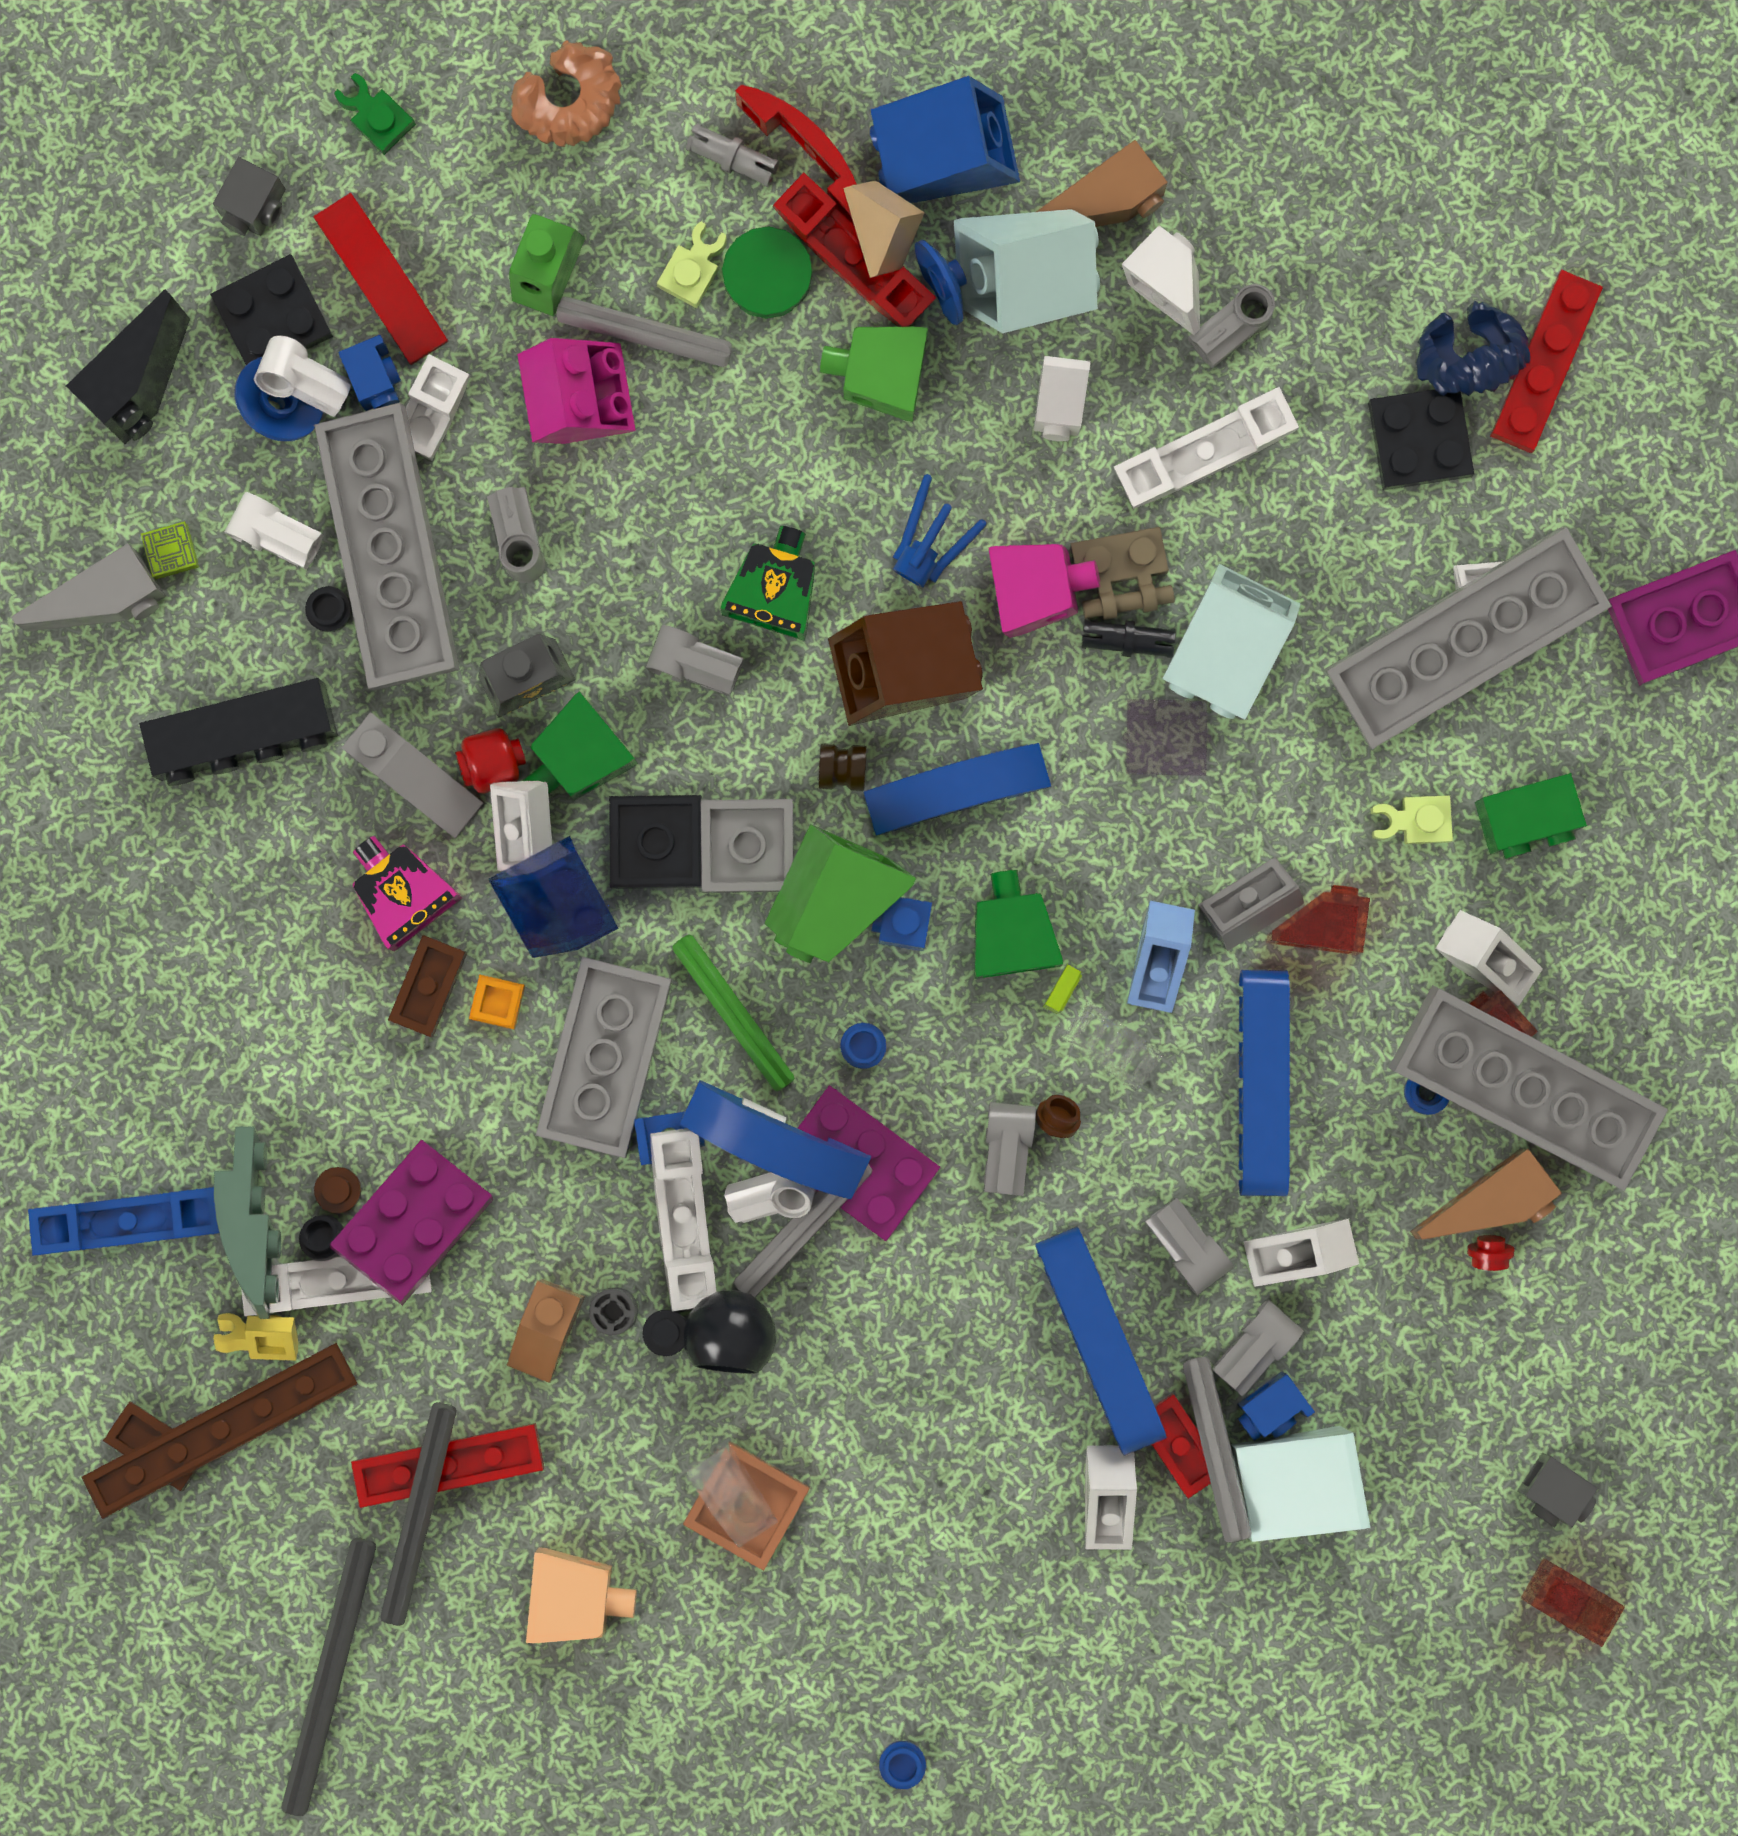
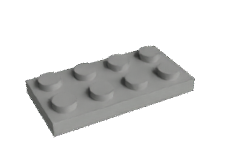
M582 957L535 1136L627 1158L635 1127L634 1119H637L672 979Z

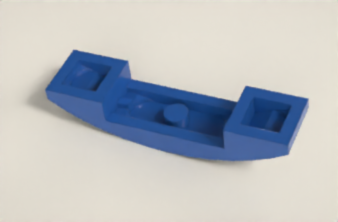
M1035 743L925 771L863 793L875 835L878 836L997 800L1010 799L1051 787L1040 745Z
M699 1080L680 1121L681 1125L721 1149L764 1170L828 1194L852 1199L871 1159L870 1155L829 1137L827 1141H824L743 1105L742 1098Z
M214 1187L28 1209L32 1256L220 1233L216 1219Z

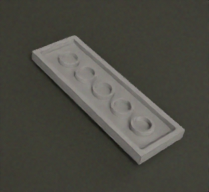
M401 403L315 424L368 689L376 691L460 670L406 407Z
M1561 527L1327 667L1324 671L1369 748L1374 749L1612 606L1568 528Z
M1434 985L1430 988L1388 1067L1394 1072L1623 1191L1627 1188L1668 1111L1667 1108Z

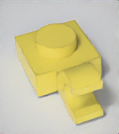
M225 1313L218 1315L220 1331H231V1333L227 1335L214 1334L213 1339L216 1351L230 1353L244 1350L249 1351L250 1359L296 1361L299 1343L294 1317L270 1315V1319H260L258 1316H247L245 1324L235 1314Z

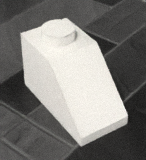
M1158 226L1122 263L1128 284L1136 292L1195 335L1200 330L1199 272L1193 256L1195 249L1180 233L1176 232L1174 235H1171L1161 226Z
M1044 356L1033 431L1043 432L1042 437L1052 441H1068L1070 435H1079L1091 361Z
M1461 910L1451 925L1447 927L1442 939L1435 948L1455 967L1519 1007L1543 969L1501 928Z
M1349 1219L1317 1224L1244 1241L1254 1287L1325 1275L1359 1264Z
M1110 1444L1087 1446L1085 1465V1549L1132 1550L1137 1495L1134 1452L1123 1456L1119 1446Z

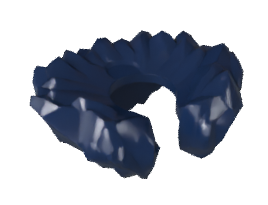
M1474 301L1467 308L1469 328L1474 334L1486 339L1489 346L1483 345L1478 347L1473 352H1467L1462 358L1453 350L1455 341L1453 319L1445 312L1441 313L1424 328L1423 334L1418 340L1420 345L1416 362L1418 378L1421 381L1428 380L1435 390L1443 396L1447 392L1457 393L1459 391L1467 396H1470L1474 391L1483 393L1485 390L1494 392L1500 384L1509 383V379L1514 380L1519 370L1526 368V363H1530V351L1527 347L1529 344L1528 337L1520 323L1498 308L1489 306L1485 302L1478 303Z

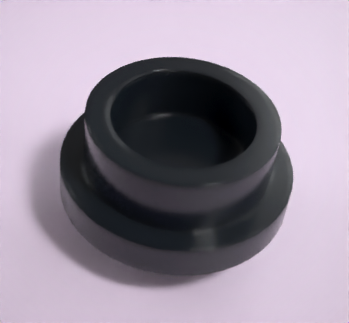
M325 586L318 588L308 597L305 613L308 621L316 629L322 632H335L342 629L348 623L352 607L349 598L343 591L335 587Z
M328 1215L315 1216L309 1219L303 1225L299 1234V1244L302 1251L307 1257L315 1261H327L336 1257L338 1254L331 1249L329 1244L344 1227L336 1218Z
M668 1309L659 1310L649 1316L643 1326L642 1333L647 1348L659 1356H672L680 1352L685 1347L683 1334L686 1325L685 1318L678 1312H672V1310Z

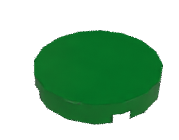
M770 226L751 229L737 237L727 250L722 267L725 290L731 300L748 315L765 319L784 316L791 312L809 293L812 280L810 256L802 242L788 231Z

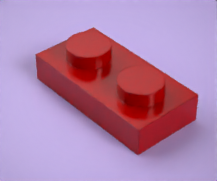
M1172 1393L1154 1405L1167 1438L1152 1444V1447L1185 1496L1189 1499L1211 1484L1199 1431Z

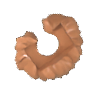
M568 40L564 41L558 51L550 54V64L559 76L568 74L578 80L581 88L578 99L566 107L553 105L546 98L543 79L532 72H525L524 77L517 80L514 84L511 95L513 103L511 116L516 124L523 130H527L529 135L537 136L541 142L545 144L555 142L556 145L565 147V145L575 146L580 141L588 142L594 135H599L604 127L609 126L610 118L614 116L615 105L620 104L618 91L622 85L619 76L612 66V54L600 47H584L581 42L570 43Z

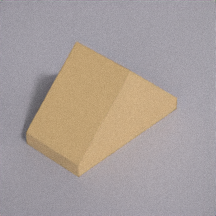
M877 181L843 188L870 278L900 270L903 267L925 212Z

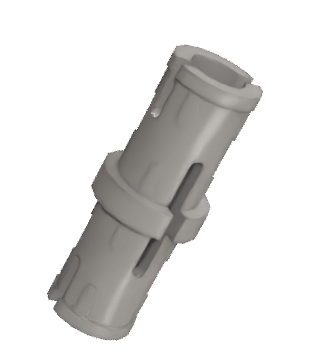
M699 123L694 126L692 133H695L694 137L689 136L686 145L687 151L697 153L721 164V169L729 174L734 170L762 183L766 187L770 186L773 180L771 175L772 173L776 174L780 163L779 160L772 159L744 146V140L734 137L731 140L703 127Z

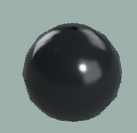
M735 1290L717 1291L702 1299L690 1312L683 1331L685 1351L693 1366L712 1371L757 1374L771 1359L776 1344L775 1323L767 1308L751 1294Z

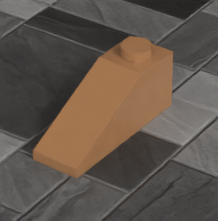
M1134 140L1036 212L1072 209L1095 221V227L1127 222L1137 214H1140L1142 218H1146L1164 203L1161 197L1165 193L1168 182L1137 141Z
M1519 1149L1410 1232L1415 1239L1423 1240L1525 1222L1529 1218L1535 1223L1556 1208L1552 1201L1562 1193L1530 1150Z

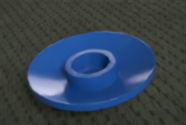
M925 240L916 242L915 254L924 280L936 294L944 316L953 325L962 323L963 300L960 287L967 284L962 267L956 259L947 263L945 258Z
M262 357L249 362L238 375L234 389L237 408L247 424L261 435L277 441H295L309 435L315 429L314 425L319 424L323 411L292 395L280 398L265 393L254 381ZM269 401L278 403L280 409L273 407Z

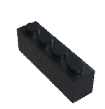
M319 678L139 723L151 775L160 781L167 780L168 786L192 782L195 780L194 773L211 769L214 775L229 773L239 769V761L255 757L257 763L279 760L284 757L283 750L300 746L302 752L319 750L328 746L327 739L338 736L326 685Z

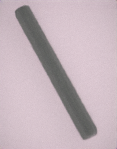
M436 1402L432 1405L381 1611L380 1618L387 1624L400 1626L405 1623L456 1417V1407L450 1404Z

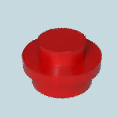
M1497 1235L1477 1237V1242L1467 1246V1254L1472 1257V1266L1487 1271L1508 1269L1509 1261L1514 1257L1515 1252L1513 1246L1505 1243L1504 1237Z

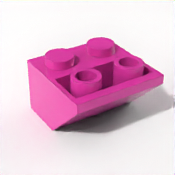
M550 338L517 354L533 443L567 444L636 431L621 343Z

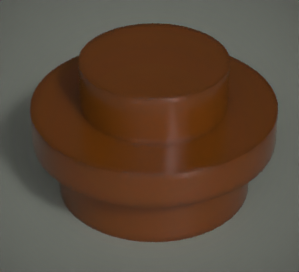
M1052 1095L1047 1100L1042 1101L1036 1110L1035 1119L1037 1124L1045 1133L1052 1137L1070 1138L1077 1133L1080 1127V1109L1072 1099L1066 1096Z
M333 1167L319 1175L315 1182L314 1195L316 1201L324 1210L331 1213H344L351 1210L358 1203L361 1196V1184L356 1174L351 1170L343 1167Z

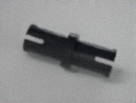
M1089 619L1084 620V633L1100 634L1102 636L1082 635L1081 649L1092 648L1122 651L1121 655L1125 657H1131L1132 653L1165 656L1167 658L1173 657V645L1155 642L1175 643V629L1135 626V621L1127 620L1125 625L1089 621Z

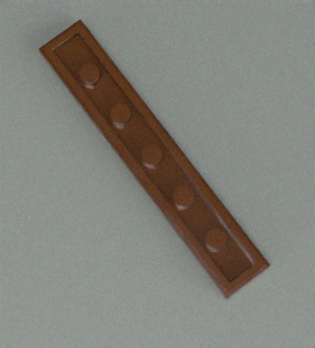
M335 1343L81 1478L101 1518L106 1519L357 1386L358 1383L338 1344Z

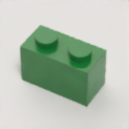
M1571 773L1485 796L1475 802L1490 855L1503 851L1505 859L1532 852L1530 843L1547 839L1549 847L1576 840L1574 831L1587 826Z

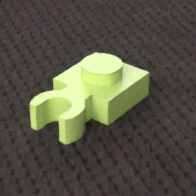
M702 221L693 229V246L691 250L678 245L657 282L658 288L695 308H698L719 270L718 266L709 260L711 257L722 253L727 244L726 234L722 232L714 244L708 245L703 243L701 237L706 231V224Z
M1450 795L1404 797L1402 799L1403 811H1397L1388 804H1378L1371 808V814H1384L1390 821L1388 829L1372 832V838L1385 840L1395 835L1397 831H1404L1405 844L1449 843L1453 841Z

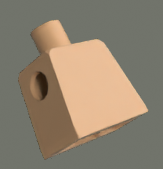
M539 1547L534 1554L526 1643L601 1638L606 1632L607 1616L634 1618L637 1590L610 1587L612 1566Z

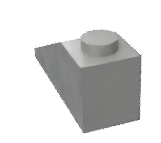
M127 543L11 618L15 625L26 632L128 621L133 617L135 620H142L159 608L157 602L166 597V595L152 577V573L138 551Z
M371 712L341 747L455 839L484 804Z

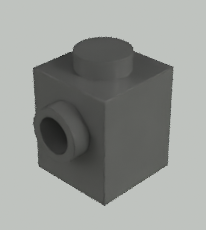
M238 156L213 205L220 216L223 217L221 223L228 229L242 236H245L248 230L261 236L266 226L271 228L277 222L282 211L280 200L286 189L278 176Z
M1541 1453L1517 1492L1535 1503L1531 1512L1554 1528L1559 1521L1573 1528L1577 1521L1582 1523L1592 1512L1596 1504V1499L1593 1496L1598 1488L1552 1456Z

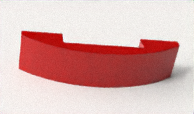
M740 85L735 90L736 104L766 136L779 125L788 132L834 181L827 188V194L837 203L836 208L854 224L843 188L857 184L850 168L833 142L812 120L784 100L757 88Z
M803 172L773 204V208L826 265L878 312L898 327H910L934 302L936 296L904 266L900 270L870 278L854 224L836 208L837 203Z
M351 192L313 216L410 365H413L448 342V339Z

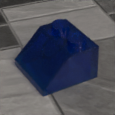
M571 836L489 878L491 886L532 958L576 951L619 929L611 909Z

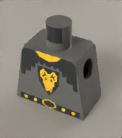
M542 634L534 635L483 660L480 663L478 678L498 718L576 680L556 639Z

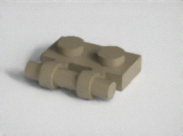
M1160 527L1070 544L1073 564L1095 560L1100 577V587L1097 588L1098 598L1082 601L1085 619L1102 616L1103 620L1117 618V613L1142 609L1143 613L1158 610V605L1175 602L1172 585L1154 588L1151 576L1167 574L1169 571ZM1137 580L1139 591L1114 595L1111 584Z

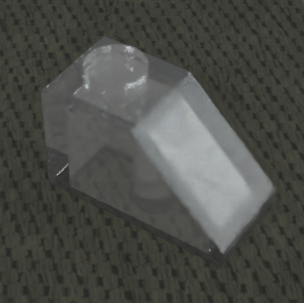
M729 1442L687 1469L686 1474L706 1506L738 1548L778 1523L777 1518Z

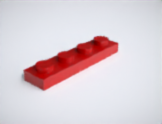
M1562 269L1558 273L1528 344L1530 363H1526V368L1519 370L1518 375L1513 380L1490 437L1531 454L1535 451L1603 286Z
M536 1423L450 1440L437 1492L543 1471L545 1467ZM422 1446L353 1460L351 1465L359 1507L363 1508L409 1498Z

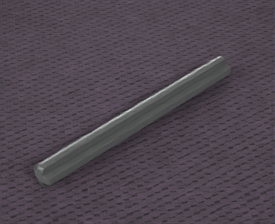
M354 1538L349 1545L281 1806L282 1811L290 1815L304 1816L309 1808L376 1550V1543L370 1540Z

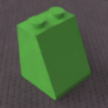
M810 824L764 924L776 934L774 941L786 947V952L791 956L807 963H811L813 957L829 963L913 886L916 878L889 857Z

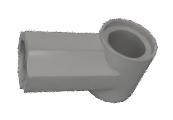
M1259 284L1243 287L1237 293L1235 299L1205 322L1195 335L1191 334L1188 337V341L1204 362L1213 369L1255 333L1263 331L1270 324L1275 308L1274 296L1269 289ZM1248 300L1259 301L1265 308V314L1260 318H1249L1243 314L1241 305Z
M508 487L496 490L495 493L487 496L499 545V559L511 578L520 583H531L543 574L545 557L540 548L527 490L525 487ZM527 549L533 552V557L527 565L523 567L512 565V558L518 551Z
M661 625L645 668L657 675H661V672L667 673L672 676L671 680L683 683L686 680L718 693L731 696L744 660L739 656L699 642L697 637L683 630Z
M990 1102L985 1141L989 1143L985 1165L984 1192L1024 1196L1028 1147L1032 1148L1036 1106Z
M1174 1198L1145 1220V1223L1173 1258L1172 1264L1177 1272L1184 1276L1188 1281L1187 1285L1197 1296L1234 1268L1223 1250L1210 1235L1206 1236L1195 1219L1178 1198Z
M1269 1299L1258 1307L1257 1310L1260 1313L1253 1321L1250 1319L1246 1321L1241 1329L1243 1333L1212 1368L1220 1378L1242 1397L1274 1360L1279 1361L1288 1353L1304 1332L1298 1324Z

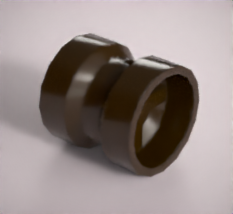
M821 743L819 789L833 790L837 785L847 786L851 791H864L867 746L852 745L849 749H839L835 744Z

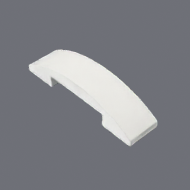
M1277 387L1238 406L1237 411L1158 449L1153 447L1114 466V470L1134 509L1170 495L1252 456L1299 429V426L1280 387Z
M684 1128L650 1134L657 1216L672 1312L695 1308L702 1299L717 1292L706 1222L699 1135Z
M334 1257L327 1261L310 1260L272 1265V1275H278L279 1299L277 1304H270V1313L391 1297L342 1257ZM430 1274L413 1294L432 1292ZM242 1291L244 1316L257 1315Z

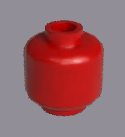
M494 728L465 737L461 743L462 750L455 752L465 786L473 785L474 789L481 794L491 792L490 784L517 782L519 780L518 767L526 764L519 738L510 740L507 733L501 728Z

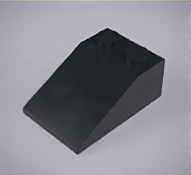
M164 289L66 385L124 444L131 438L134 441L139 440L153 426L151 419L158 413L190 318L172 295Z

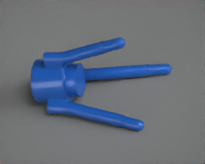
M929 474L924 475L918 489L901 543L893 555L897 562L892 569L900 576L922 588L928 579L936 583L942 571L986 526L985 520H979L935 562L938 553L930 547L952 509L950 504H944L922 542L915 540L910 547L932 480Z

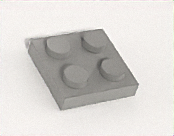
M793 799L701 800L702 893L779 892L794 860Z

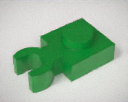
M354 73L351 79L359 87V93L355 97L348 98L337 89L334 95L344 109L358 112L350 120L352 125L385 155L416 125L415 121L383 89L374 97H371L365 79L359 74Z

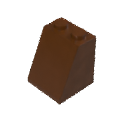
M962 601L866 615L828 638L848 726L964 700L983 690L981 683L983 677L982 667L975 658L971 641L972 625L969 617L964 612Z

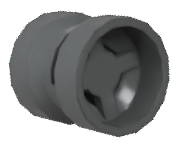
M619 1287L608 1288L598 1293L591 1301L589 1308V1318L594 1328L600 1333L609 1336L619 1335L630 1329L638 1316V1303L629 1291Z

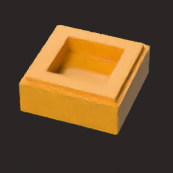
M479 974L469 1019L515 1030L525 985Z

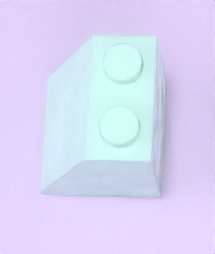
M1072 209L969 217L954 220L956 260L962 267L967 279V284L960 287L963 310L1003 334L1098 309L1097 292L1100 289V278L1096 270V248L1099 244V236L1095 227V221Z
M1219 564L1163 676V680L1170 683L1169 688L1183 697L1193 699L1196 695L1210 702V708L1223 717L1234 719L1235 716H1238L1245 720L1295 624L1300 603Z
M1342 1426L1283 1435L1277 1438L1272 1437L1231 1444L1252 1533L1249 1539L1252 1542L1370 1528L1353 1432Z

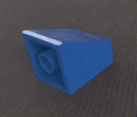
M966 76L871 109L873 125L870 127V136L875 149L880 154L882 169L879 170L880 184L909 203L1020 182L1003 96L971 76Z

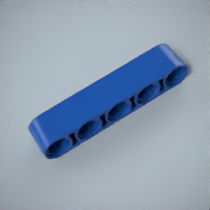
M1241 970L1239 986L1243 987V996H1239V1032H1243V1042H1239V1078H1243V1088H1239V1124H1243V1134H1239V1170H1243V1180H1239L1240 1196L1287 1197L1290 1177L1289 973L1287 970Z
M1078 1226L1035 1243L1037 1253L1044 1263V1270L1122 1455H1128L1166 1439L1167 1436Z

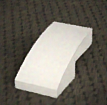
M429 354L408 393L410 400L406 406L415 453L432 461L453 421L470 379V374Z

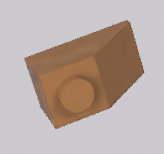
M544 1279L538 1280L520 1321L507 1366L550 1383L585 1296Z

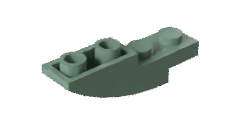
M254 1126L235 1127L233 1171H214L216 1219L229 1264L247 1301L260 1319H270V1304H277L279 1299L278 1275H272L273 1258H280L281 1232L280 1230H274L269 1215H256L264 1214L265 1209L264 1186H258L259 1170H266L267 1145L266 1142H260Z

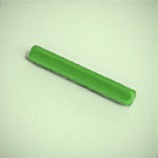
M688 934L678 940L672 946L674 953L771 1087L777 1092L783 1090L794 1081L793 1073L696 939Z

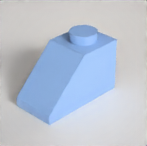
M1155 901L1149 902L1127 1004L1172 1013L1191 948L1194 909Z

